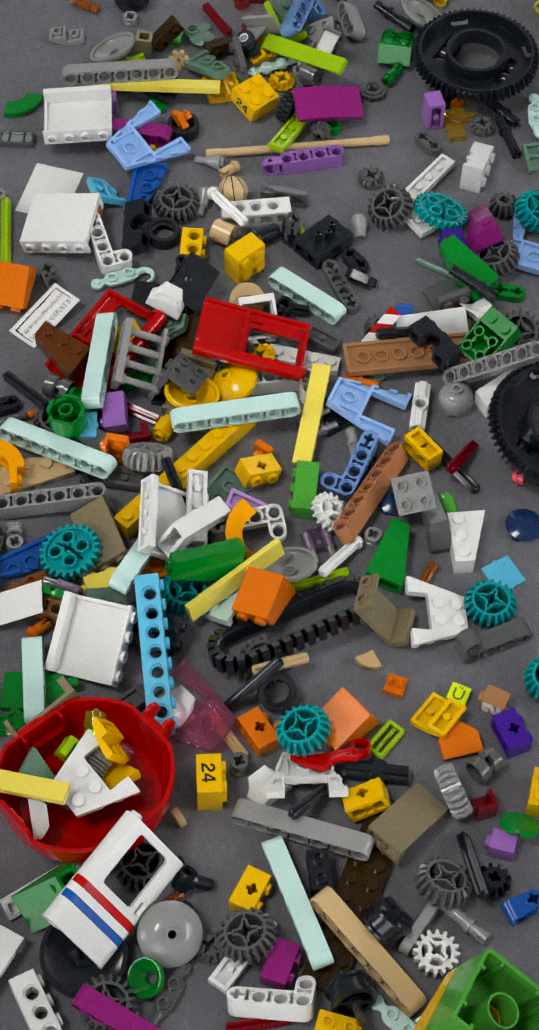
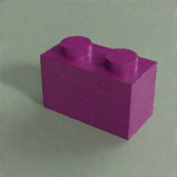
M276 937L273 951L269 952L260 975V984L279 990H286L287 985L291 987L295 974L292 973L295 966L299 967L303 955L300 953V945Z

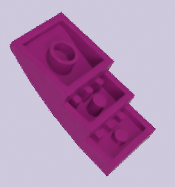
M312 86L294 88L292 90L297 121L315 123L324 121L327 123L328 121L343 122L346 119L361 120L364 118L359 86Z

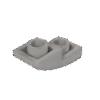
M66 26L50 28L49 40L52 43L63 45L84 44L85 31L83 28L67 30Z

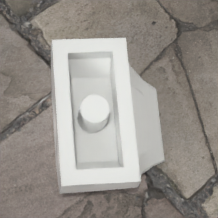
M165 281L160 286L152 288L145 303L178 320L184 308L183 290Z
M485 298L478 300L474 304L459 303L461 306L466 307V313L476 322L492 306Z
M182 685L171 689V696H175L176 708L173 709V716H177V729L179 731L195 719L193 709L196 698ZM165 691L161 693L159 696H157V698L163 697L165 695ZM160 710L164 716L167 715L166 710Z
M266 765L248 777L249 791L247 798L250 801L270 806L279 798L266 799V788L269 787L270 779L275 773L274 770ZM284 784L286 793L292 788V785Z
M28 798L33 838L35 840L43 839L50 827L47 805L43 801Z

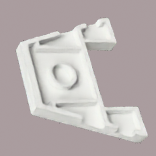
M406 576L404 579L406 595L426 598L429 629H411L412 648L426 643L427 645L442 639L456 638L462 630L468 628L466 610L464 609V596Z
M90 729L85 732L53 779L71 784L72 787L65 803L77 818L141 793L129 777H126L110 790L85 760L87 756L99 748L96 736Z
M315 751V755L325 753L324 751ZM282 752L275 768L274 776L271 777L270 785L266 788V799L285 798L284 784L317 785L327 783L329 797H348V787L343 785L342 778L339 774L335 773L333 765L327 772L312 770L291 761V755L288 752Z

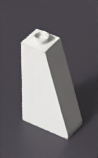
M218 496L173 522L156 543L169 558L170 553L180 551L223 521L231 510Z

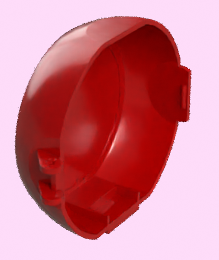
M82 697L66 701L58 708H54L42 717H37L16 732L17 736L6 743L0 753V769L18 773L30 748L35 747L56 777L64 762L54 755L55 751L67 736L73 735L80 741L88 729L95 735L93 718L96 716L113 722L123 735L124 739L119 745L130 758L126 765L138 769L141 778L133 783L141 793L137 796L125 798L121 802L107 805L103 809L79 818L60 804L46 803L50 827L43 839L37 840L33 838L28 798L0 793L1 813L16 835L32 850L49 859L75 865H83L126 810L130 812L134 810L142 816L141 821L154 832L169 807L174 790L175 761L172 746L167 739L176 726L175 720L168 718L160 724L155 719L160 710V705L157 702L150 703L145 708L144 714H142L135 706L112 698ZM140 835L125 854L137 848L146 839Z

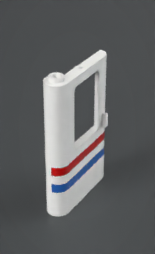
M134 810L131 812L125 811L42 914V917L48 923L61 930L99 969L103 968L140 921L145 911L151 907L183 866V863L141 821L142 816ZM142 835L164 857V863L131 905L126 906L105 885L104 880L136 839Z

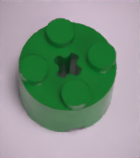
M64 394L61 395V398L51 400L47 406V415L52 433L65 438L71 437L75 439L85 430L88 423L86 410L78 396Z

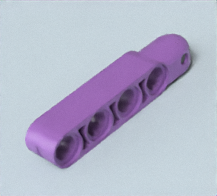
M329 145L284 152L280 156L264 159L261 166L263 172L268 176L291 175L337 168L343 164L344 149L340 145Z

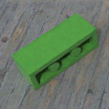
M297 460V466L293 467L292 479H295V483L290 485V494H293V499L289 498L288 510H291V518L314 520L312 515L315 512L311 510V507L314 505L311 502L317 495L320 462Z

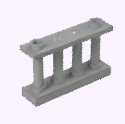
M126 317L121 326L110 388L117 390L120 384H129L149 390L148 399L152 400L160 392V388L155 383L159 380L157 375L161 371L165 347L168 346L170 339L167 336L168 329L165 328L162 334L158 336L135 329L132 326L134 319ZM136 336L158 343L157 352L133 345L132 342H129L130 337ZM134 352L156 359L155 365L151 367L130 361L127 358V353ZM128 367L152 374V382L148 383L128 377L124 374V368Z

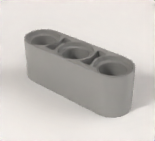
M343 0L339 1L335 11L345 36L356 41L363 40L366 31L356 6Z

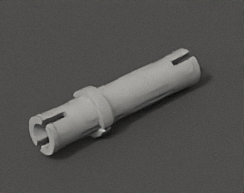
M443 906L440 909L463 928V932L469 933L482 945L491 937V934L483 929L475 918H470L460 908H450L447 910Z

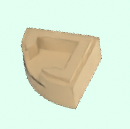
M373 650L355 657V662L360 667L363 666L373 671L382 669V665Z

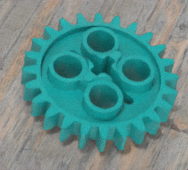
M425 191L424 194L420 193L413 204V210L416 211L415 215H419L418 219H423V223H429V227L435 226L436 230L438 228L445 230L464 227L468 219V212H465L466 208L462 207V203H457V199L453 200L452 196L447 197L445 193L441 195L439 191L436 194L433 191H430V193Z
M74 522L72 527H70L66 523L64 529L58 526V532L52 530V537L47 535L48 542H42L44 548L39 549L41 553L39 555L40 564L46 574H49L51 578L56 577L57 580H61L63 577L65 582L68 581L69 577L75 581L77 575L82 579V573L84 572L90 574L88 569H95L93 563L99 562L97 556L102 555L100 551L102 548L101 541L96 532L91 530L90 526L85 528L84 524L81 523L78 527L76 522Z

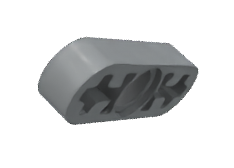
M428 902L412 926V932L406 935L399 946V952L407 957L409 956L415 942L419 941L420 935L424 934L439 910L438 905L434 904L432 906V902Z

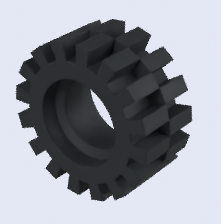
M286 91L283 97L280 98L281 101L278 103L279 106L276 108L277 112L275 114L276 119L284 123L296 112L293 93Z

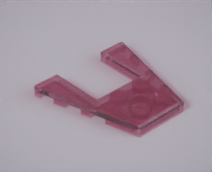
M183 658L172 673V676L203 698L181 728L175 729V735H171L168 738L214 753L237 722V718Z

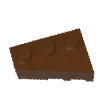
M44 321L35 333V341L38 348L54 363L60 373L74 381L88 362L90 347L47 321Z

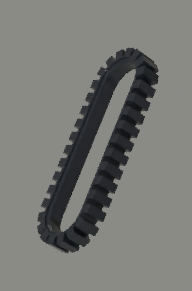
M347 575L346 580H344L343 576L335 577L336 582L328 579L323 581V587L320 584L312 586V592L307 588L302 590V596H299L298 593L294 594L275 624L335 597L349 594L357 595L361 577L359 576L355 579V575ZM353 605L240 655H228L222 652L226 646L270 626L267 624L260 626L249 619L248 621L236 619V625L232 624L231 627L225 625V630L219 627L214 631L215 635H210L209 643H207L209 659L213 668H217L218 672L224 674L227 671L228 675H236L237 670H240L241 675L248 673L247 668H252L253 665L271 661V658L275 656L283 658L282 653L284 652L287 656L294 654L295 647L298 651L305 649V643H308L309 646L316 644V638H319L320 641L328 639L327 633H330L331 636L339 634L338 628L346 631L350 629L349 623L355 627L361 624V617L353 610Z

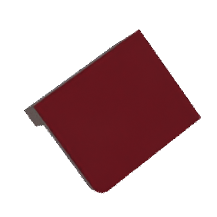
M147 421L139 422L140 431L126 434V436H129L130 444L151 442Z
M492 788L487 789L486 796L470 800L476 822L496 817L499 805Z

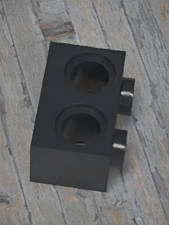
M328 848L306 850L305 861L312 898L326 886L334 889Z

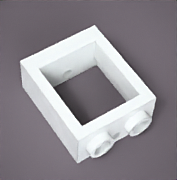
M274 293L240 297L236 300L237 305L240 306L268 303L270 314L277 315ZM268 333L249 336L247 342L248 345L258 344V340L263 339L266 342L276 341V338L279 336Z

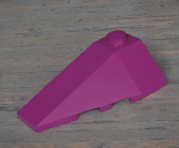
M485 204L469 211L466 243L474 254L504 240L496 220Z

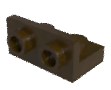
M171 15L153 33V45L161 52L184 30V27L175 16Z
M234 35L205 42L204 49L208 50L209 55H214L216 59L232 55L233 53L229 50V43Z

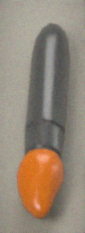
M29 410L28 412L9 417L22 421L33 418L35 411L38 410ZM5 417V418L0 419V426H1L9 417Z

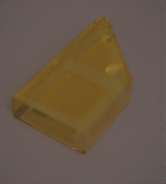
M457 107L445 110L444 116L455 124L473 119L474 115L478 116L479 113L476 111L465 112L463 108Z
M444 116L443 125L450 143L467 140V134L463 125Z

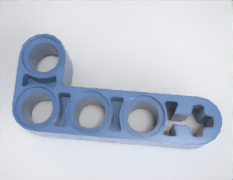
M294 0L280 27L281 35L285 39H290L301 31L306 19L313 23L326 14L325 7L319 0Z
M370 430L363 432L343 476L332 472L322 475L321 488L323 492L326 491L327 494L332 492L333 497L338 495L339 500L350 501L361 485L377 450L378 438L375 432ZM359 456H365V457H366V459H364V460H359V459H357V458H358ZM352 472L359 473L357 476H351L350 474ZM329 481L334 483L332 486L325 485ZM345 488L351 489V491L348 493H345L342 490Z

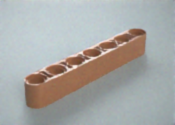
M393 442L386 447L333 524L332 529L341 544L345 545L354 541L388 491L389 485H392L391 479L396 478L407 463L409 457L400 442Z

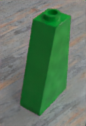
M452 234L449 238L445 237L440 242L438 253L449 271L455 264L478 280L487 282L486 285L491 288L497 283L500 276L456 236ZM454 277L460 288L468 286ZM469 287L471 289L470 304H474L483 295H478L474 289Z
M392 518L366 570V575L378 573L380 578L377 587L401 596L404 585L410 524L403 520Z
M233 538L172 552L165 563V571L171 580L218 581L243 563L246 546L241 538Z

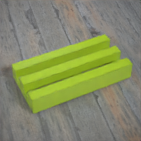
M389 719L371 739V755L383 760L405 735L406 730ZM390 726H392L393 729L374 749L373 746L376 744V742L383 736V734L390 728ZM397 731H399L398 734L391 740V742H390V743L385 747V749L380 753L379 751L384 747V745L391 739V737H392Z

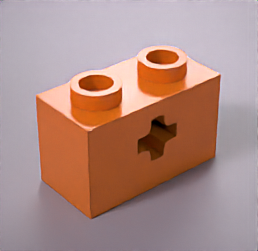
M257 706L237 717V729L257 757L260 758L278 748L279 743L275 731L277 728L271 726L268 715L264 711L261 712Z

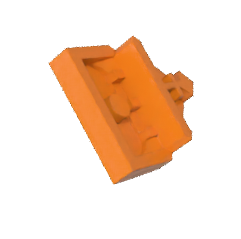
M459 720L444 738L438 737L443 760L483 750L478 731Z

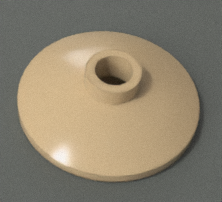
M249 282L241 283L232 290L229 302L237 305L236 300L240 297L264 293L256 284ZM265 303L243 307L262 311Z

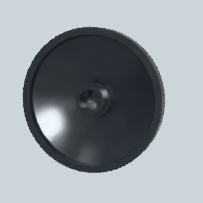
M52 925L46 930L39 949V962L45 979L57 992L74 999L82 984L87 982L93 986L90 980L92 977H95L97 982H99V975L103 974L105 981H107L108 975L112 974V981L115 982L118 976H123L128 961L126 938L103 968L99 969L61 930Z

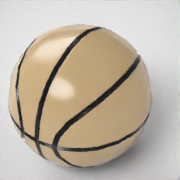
M238 176L224 178L218 187L219 192L229 201L245 200L248 194L247 184Z

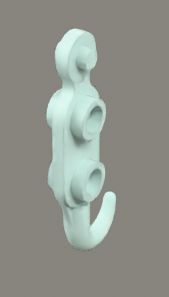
M282 57L276 59V62H263L259 68L251 67L247 73L251 77L260 72L262 74H270L272 70H285L288 65L295 63L302 65L304 63L289 58L286 60V58Z
M531 94L529 96L531 104L527 110L528 124L532 128L534 136L539 139V95Z
M127 267L108 273L103 279L92 280L91 288L93 290H101L104 286L116 287L132 282L138 276L145 273L151 275L147 282H153L156 274L149 267Z
M378 995V999L371 1009L381 1013L382 1021L391 1030H414L416 1024L395 1006H387L384 1003L383 997Z

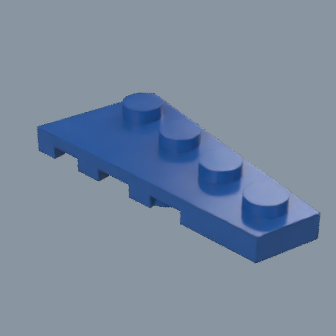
M155 162L134 168L127 202L144 198L150 204L169 169V163Z
M46 536L0 556V580L43 570L40 564L41 560L39 559V555H41L39 549L44 548L42 542H48Z

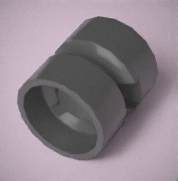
M49 373L43 383L42 394L50 398H61V395L67 394L72 387H76V382L68 378L62 379L60 375Z
M489 745L481 750L478 756H474L465 764L471 778L481 785L488 781L492 774H496L505 766L500 753Z

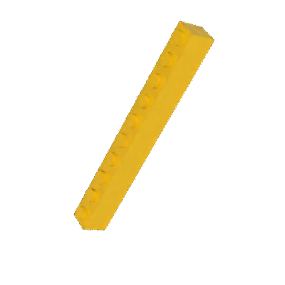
M256 422L213 428L173 463L183 490L187 488V471L189 469L206 471L255 427ZM164 471L159 476V483L170 486ZM140 494L113 517L120 535L126 540H130L139 531Z

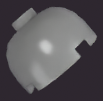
M452 381L440 389L437 396V407L443 415L462 418L467 416L472 410L474 403L473 393L465 383Z

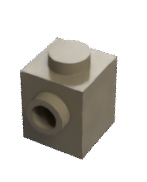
M137 30L134 55L142 52L144 54L142 57L151 58L153 32Z

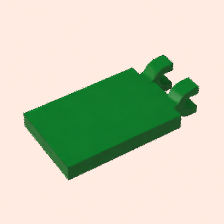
M5 672L0 711L9 712L15 706L24 712L23 673ZM45 674L46 708L65 693L56 681L61 676H64L66 679L64 674ZM68 678V683L79 693L80 685L78 678Z

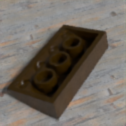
M188 316L187 331L169 341L168 346L165 347L162 368L167 369L164 367L170 358L174 360L182 348L193 350L200 316Z

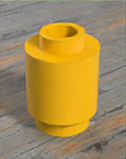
M169 414L161 416L152 429L151 433L155 440L166 442L173 433Z

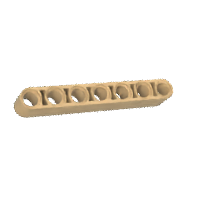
M326 886L310 899V904L316 913L406 1016L412 1017L427 1003L423 992L332 888Z

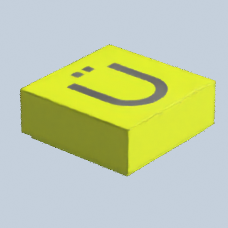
M452 682L446 699L448 700L451 697L465 706L472 689Z

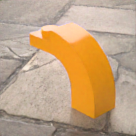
M0 439V465L9 471L11 493H19V486H22V477H26L23 457L15 446Z
M244 498L234 506L228 516L225 529L226 540L241 538L243 541V527L256 513ZM247 547L243 561L254 555Z

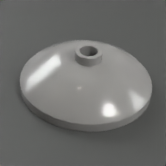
M425 0L401 1L402 9L407 18L417 27L422 28L426 23L428 24L429 20H433V17L437 18L439 14L441 15L433 5Z
M120 32L109 36L93 48L90 53V59L94 63L123 60L134 45V35L131 32Z
M284 547L285 555L264 570L284 575L290 583H295L308 578L314 573L318 567V558L313 551L303 547Z
M174 900L161 901L152 905L142 915L137 928V941L143 955L147 958L155 959L165 968L179 967L189 962L199 951L203 939L202 924L196 912L188 905ZM170 930H174L176 933L173 939L168 937Z

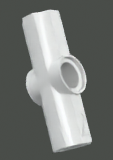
M427 381L415 383L409 431L419 426L425 432L431 385Z

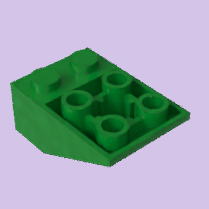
M393 29L383 31L379 43L377 63L393 65L397 63L401 66H410L415 34H411L409 31L399 33Z
M491 306L458 345L462 350L461 353L473 361L510 349L521 337L522 333L516 325Z
M72 863L58 865L11 896L32 933L51 925L42 917V914L77 872Z

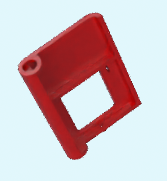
M109 288L70 333V336L90 347L96 314L116 312L120 307L147 320L141 331L155 335L166 323L167 318L166 314L160 310L153 309L151 311ZM136 336L131 340L133 345L143 348L150 342ZM114 352L112 355L106 393L111 389L110 384L116 358V353ZM129 352L127 353V358L130 361H134L139 354ZM48 359L45 363L46 368L52 373L66 378L57 370L54 363ZM87 364L74 380L79 388H83Z
M205 297L192 354L299 382L300 379H304L306 368H303V362L311 324ZM250 330H257L297 341L299 345L295 365L246 353Z

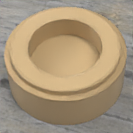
M177 806L170 810V814L179 828L188 825Z

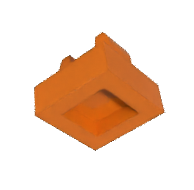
M175 109L170 112L179 128L185 129L189 126L186 121L192 117L189 110L185 109L181 112Z
M257 439L254 443L253 456L267 453L273 454L274 448L262 440Z
M389 673L382 693L402 699L408 679Z

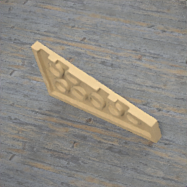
M46 457L23 458L26 477H22V486H19V492H25V489L31 487H41L42 484L50 481L57 482L76 476L75 469ZM0 465V495L11 494L9 471Z

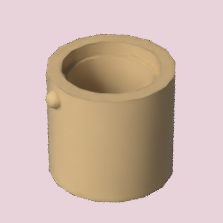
M218 218L211 226L209 239L212 242L229 247V243L236 238L238 227Z

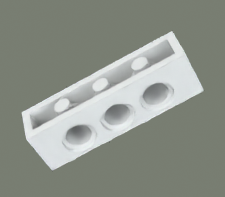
M289 197L230 201L248 218V224L240 226L222 208L221 220L236 225L238 228L268 226L273 223L281 225L283 216L288 212H292Z
M31 969L8 980L12 993L30 1030H62L60 1026L63 1025V1021L59 1013L54 1014L51 1008L54 1006L50 994H45L42 989L45 984L40 974L36 975L34 970ZM31 993L38 994L36 999L30 1000L27 998ZM41 1012L47 1013L44 1019L36 1018L37 1014Z

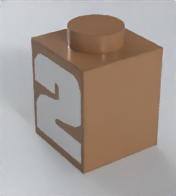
M488 684L485 691L481 690L477 699L480 702L478 710L490 715L505 711L511 693Z

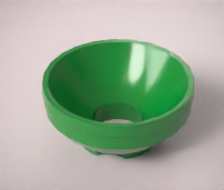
M142 957L135 960L130 966L127 981L129 989L133 988L132 994L140 999L152 998L161 991L164 985L163 968L155 959ZM152 971L157 977L153 985L150 984L148 979Z

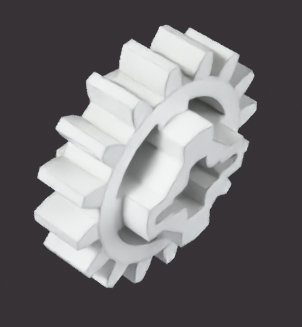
M324 491L311 502L314 505L311 507V510L315 512L312 516L317 517V524L321 523L323 529L327 527L328 532H331L333 524L346 506H343V500H338V495L333 497L332 492L327 494Z
M436 929L435 934L427 930L426 937L423 934L420 935V941L417 940L415 942V948L412 950V955H415L413 962L419 963L418 970L424 968L426 976L431 972L433 973V978H436L437 973L444 977L446 970L449 971L453 966L457 967L459 962L457 959L460 957V952L457 951L459 944H453V936L448 939L447 932L445 931L441 935L439 934V929ZM422 948H424L426 953L424 957L422 956ZM447 950L450 951V959H448V955L446 954Z

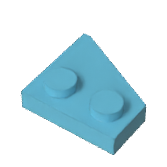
M87 178L86 183L90 193H99L103 203L125 206L127 200L119 198L116 195L117 191L104 179Z

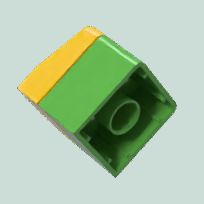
M487 949L446 974L414 1030H539V986L495 950Z

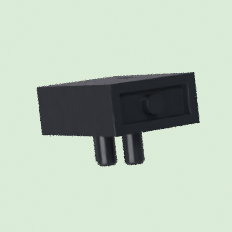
M328 214L294 239L293 251L316 270H319L325 260L334 259L345 248L352 246L353 233Z
M190 252L184 257L169 283L183 290L184 308L182 313L187 315L197 311L220 274L217 269L194 252Z
M131 602L128 604L137 608L136 602ZM163 610L164 618L167 617L169 628L165 630V635L170 639V649H167V655L175 656L182 649L183 641L180 639L181 634L185 633L187 627L186 615ZM151 612L148 615V618L154 619L157 617L158 613ZM137 619V622L133 625V639L129 645L141 648ZM154 631L150 634L149 637L153 639L157 638L160 633Z

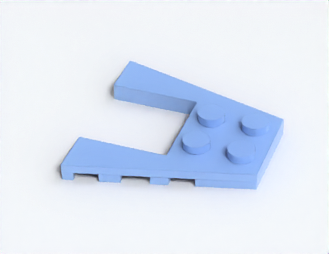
M151 100L147 106L137 112V115L132 120L130 119L122 130L120 129L106 142V147L126 171L191 152L190 146L182 137L153 151L136 129L161 115V111Z
M514 213L512 240L518 246L520 254L519 264L516 265V269L539 275V244L523 239L527 228H524V225L519 223L520 220L515 218L516 214Z
M339 377L327 399L326 406L362 430L375 432L378 440L388 446L396 429L365 417L362 413L371 396L405 410L412 394H400L398 390L389 389V391L378 389L379 386L373 384L371 387L361 385L362 382Z

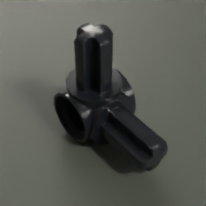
M281 296L276 302L278 316L289 318L292 314L304 316L309 314L308 305L296 304L288 296Z
M177 856L183 863V866L171 882L174 890L185 894L189 890L193 891L195 888L207 891L214 888V880L212 878L199 876L192 866L185 864L182 856Z

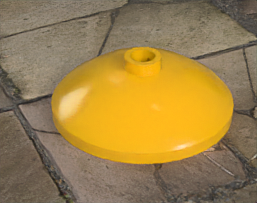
M226 364L216 371L212 379L220 391L219 402L247 398L256 386L258 375L255 370L232 364Z
M206 378L194 396L189 395L170 379L167 380L164 388L167 400L176 408L219 402L220 391L217 385L209 378Z

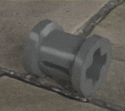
M236 752L230 757V771L234 777L240 778L248 773L249 760L245 753Z

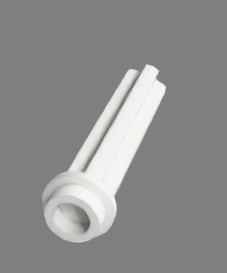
M212 186L207 190V197L213 199L240 226L248 224V218L219 192V188Z
M357 535L354 541L341 547L318 568L319 576L327 577L355 550L361 549L363 539Z

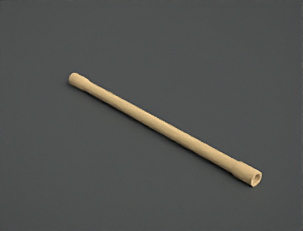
M378 135L364 138L292 143L285 152L329 145H340L343 148L389 145L390 138L389 135ZM268 145L205 149L206 156L223 154L224 157L278 153L268 149Z

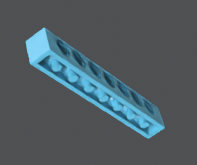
M158 573L135 575L134 582L146 707L152 702H157L160 705V710L167 711V715L164 718H159L156 715L155 719L162 724L166 719L173 718L176 726L170 734L172 736L175 735V729L178 728L177 716H173V709L176 708L175 696H171V689L174 688L173 676H169V669H172L171 656H167V649H170V639L165 635V630L169 628L167 617L164 618L163 610H167L166 599L162 598L161 591H165L164 580L160 579ZM149 593L156 594L155 598L151 600L146 599V596ZM151 612L158 613L154 619H149L148 615ZM152 632H159L160 634L157 638L149 637ZM154 651L162 652L158 658L151 657ZM161 670L164 673L160 678L153 677L155 671ZM164 690L165 695L163 697H155L157 691Z

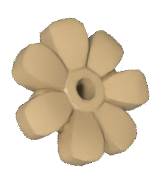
M182 49L179 53L177 50H173V55L168 57L175 61L177 70H181L182 66L184 67V61L189 59L188 55H184L185 51Z

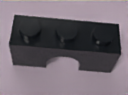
M144 198L125 202L124 225L122 228L123 240L121 245L122 249L130 250L132 256L149 252L150 236L140 227L144 223L151 221L152 205Z
M427 315L409 325L408 337L419 348L428 344L435 346L432 351L431 360L442 371L460 362L462 351L460 346L454 343L447 333L443 332Z

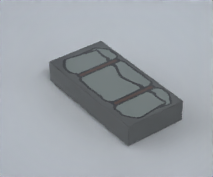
M1 130L0 147L33 148L35 133L33 131Z

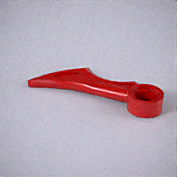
M356 738L351 741L350 747L322 754L307 755V757L304 755L299 757L291 755L290 760L312 770L327 772L336 763L345 761L357 762L359 759L369 757L371 754V743L366 738ZM357 747H364L365 749L359 750V749H356V748H357Z

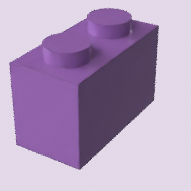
M440 90L424 93L421 118L426 131L443 129L446 104Z
M124 391L106 393L104 406L100 408V411L103 412V418H100L101 428L105 429L108 433L114 434L130 432L127 397Z

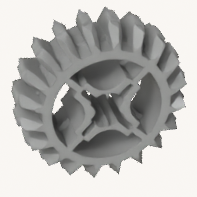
M136 442L135 444L131 443L122 452L123 465L128 469L137 470L138 472L153 473L164 471L161 459L165 457H170L173 462L172 449L163 444Z
M443 764L434 769L435 778L452 816L458 820L473 813V807L453 764Z

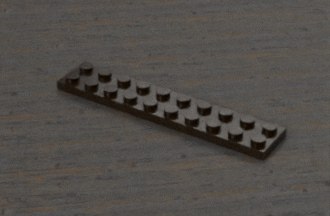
M390 799V803L392 805L395 802V800ZM384 811L364 818L359 831L366 833L368 826ZM373 845L368 861H360L348 857L335 890L336 894L365 927L362 912L366 908H371L374 905V900L381 895L393 861L375 845ZM323 921L320 928L329 946L334 963L313 971L309 959H307L301 976H312L316 980V990L324 992L326 985L334 978L337 972L351 971L356 959Z

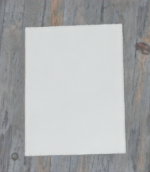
M37 163L15 211L28 213L34 194L75 193L84 173Z

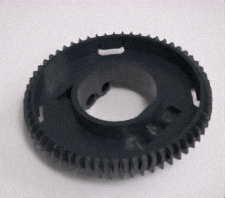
M461 8L460 11L455 9L452 12L449 10L448 14L444 12L442 16L439 14L437 18L433 17V20H429L428 24L426 23L421 28V31L416 36L413 47V62L415 63L416 71L419 72V76H422V80H426L425 84H430V88L435 87L434 91L440 90L441 94H446L445 97L452 96V100L458 98V101L462 99L464 103L468 100L471 104L473 101H476L477 104L483 101L486 104L488 100L492 103V100L496 102L504 101L505 97L510 99L511 95L515 97L516 92L520 94L521 90H525V86L528 87L529 83H532V79L535 78L537 73L539 52L532 34H529V30H525V26L521 27L520 22L516 23V19L511 20V17L507 18L505 14L500 15L499 12L494 13L493 10L489 12L487 9L484 11L481 8L479 10H475V8L473 10H469V8L463 10ZM468 19L467 24L457 26L451 25V22L465 21ZM469 43L486 45L495 50L500 56L495 65L482 69L464 66L454 59L460 52L462 45ZM525 46L527 53H530V57L525 56L522 47Z
M535 362L534 364L516 368V370L511 371L510 374L502 379L490 399V409L488 410L490 415L487 419L490 420L488 426L492 427L489 433H494L491 439L497 440L494 446H500L497 452L504 453L501 458L507 457L506 464H513L511 470L517 468V475L522 472L524 474L523 479L529 477V483L536 481V486L538 487L539 435L533 426L532 412L535 407L539 406V378L532 379L529 377L531 373L539 375V362Z

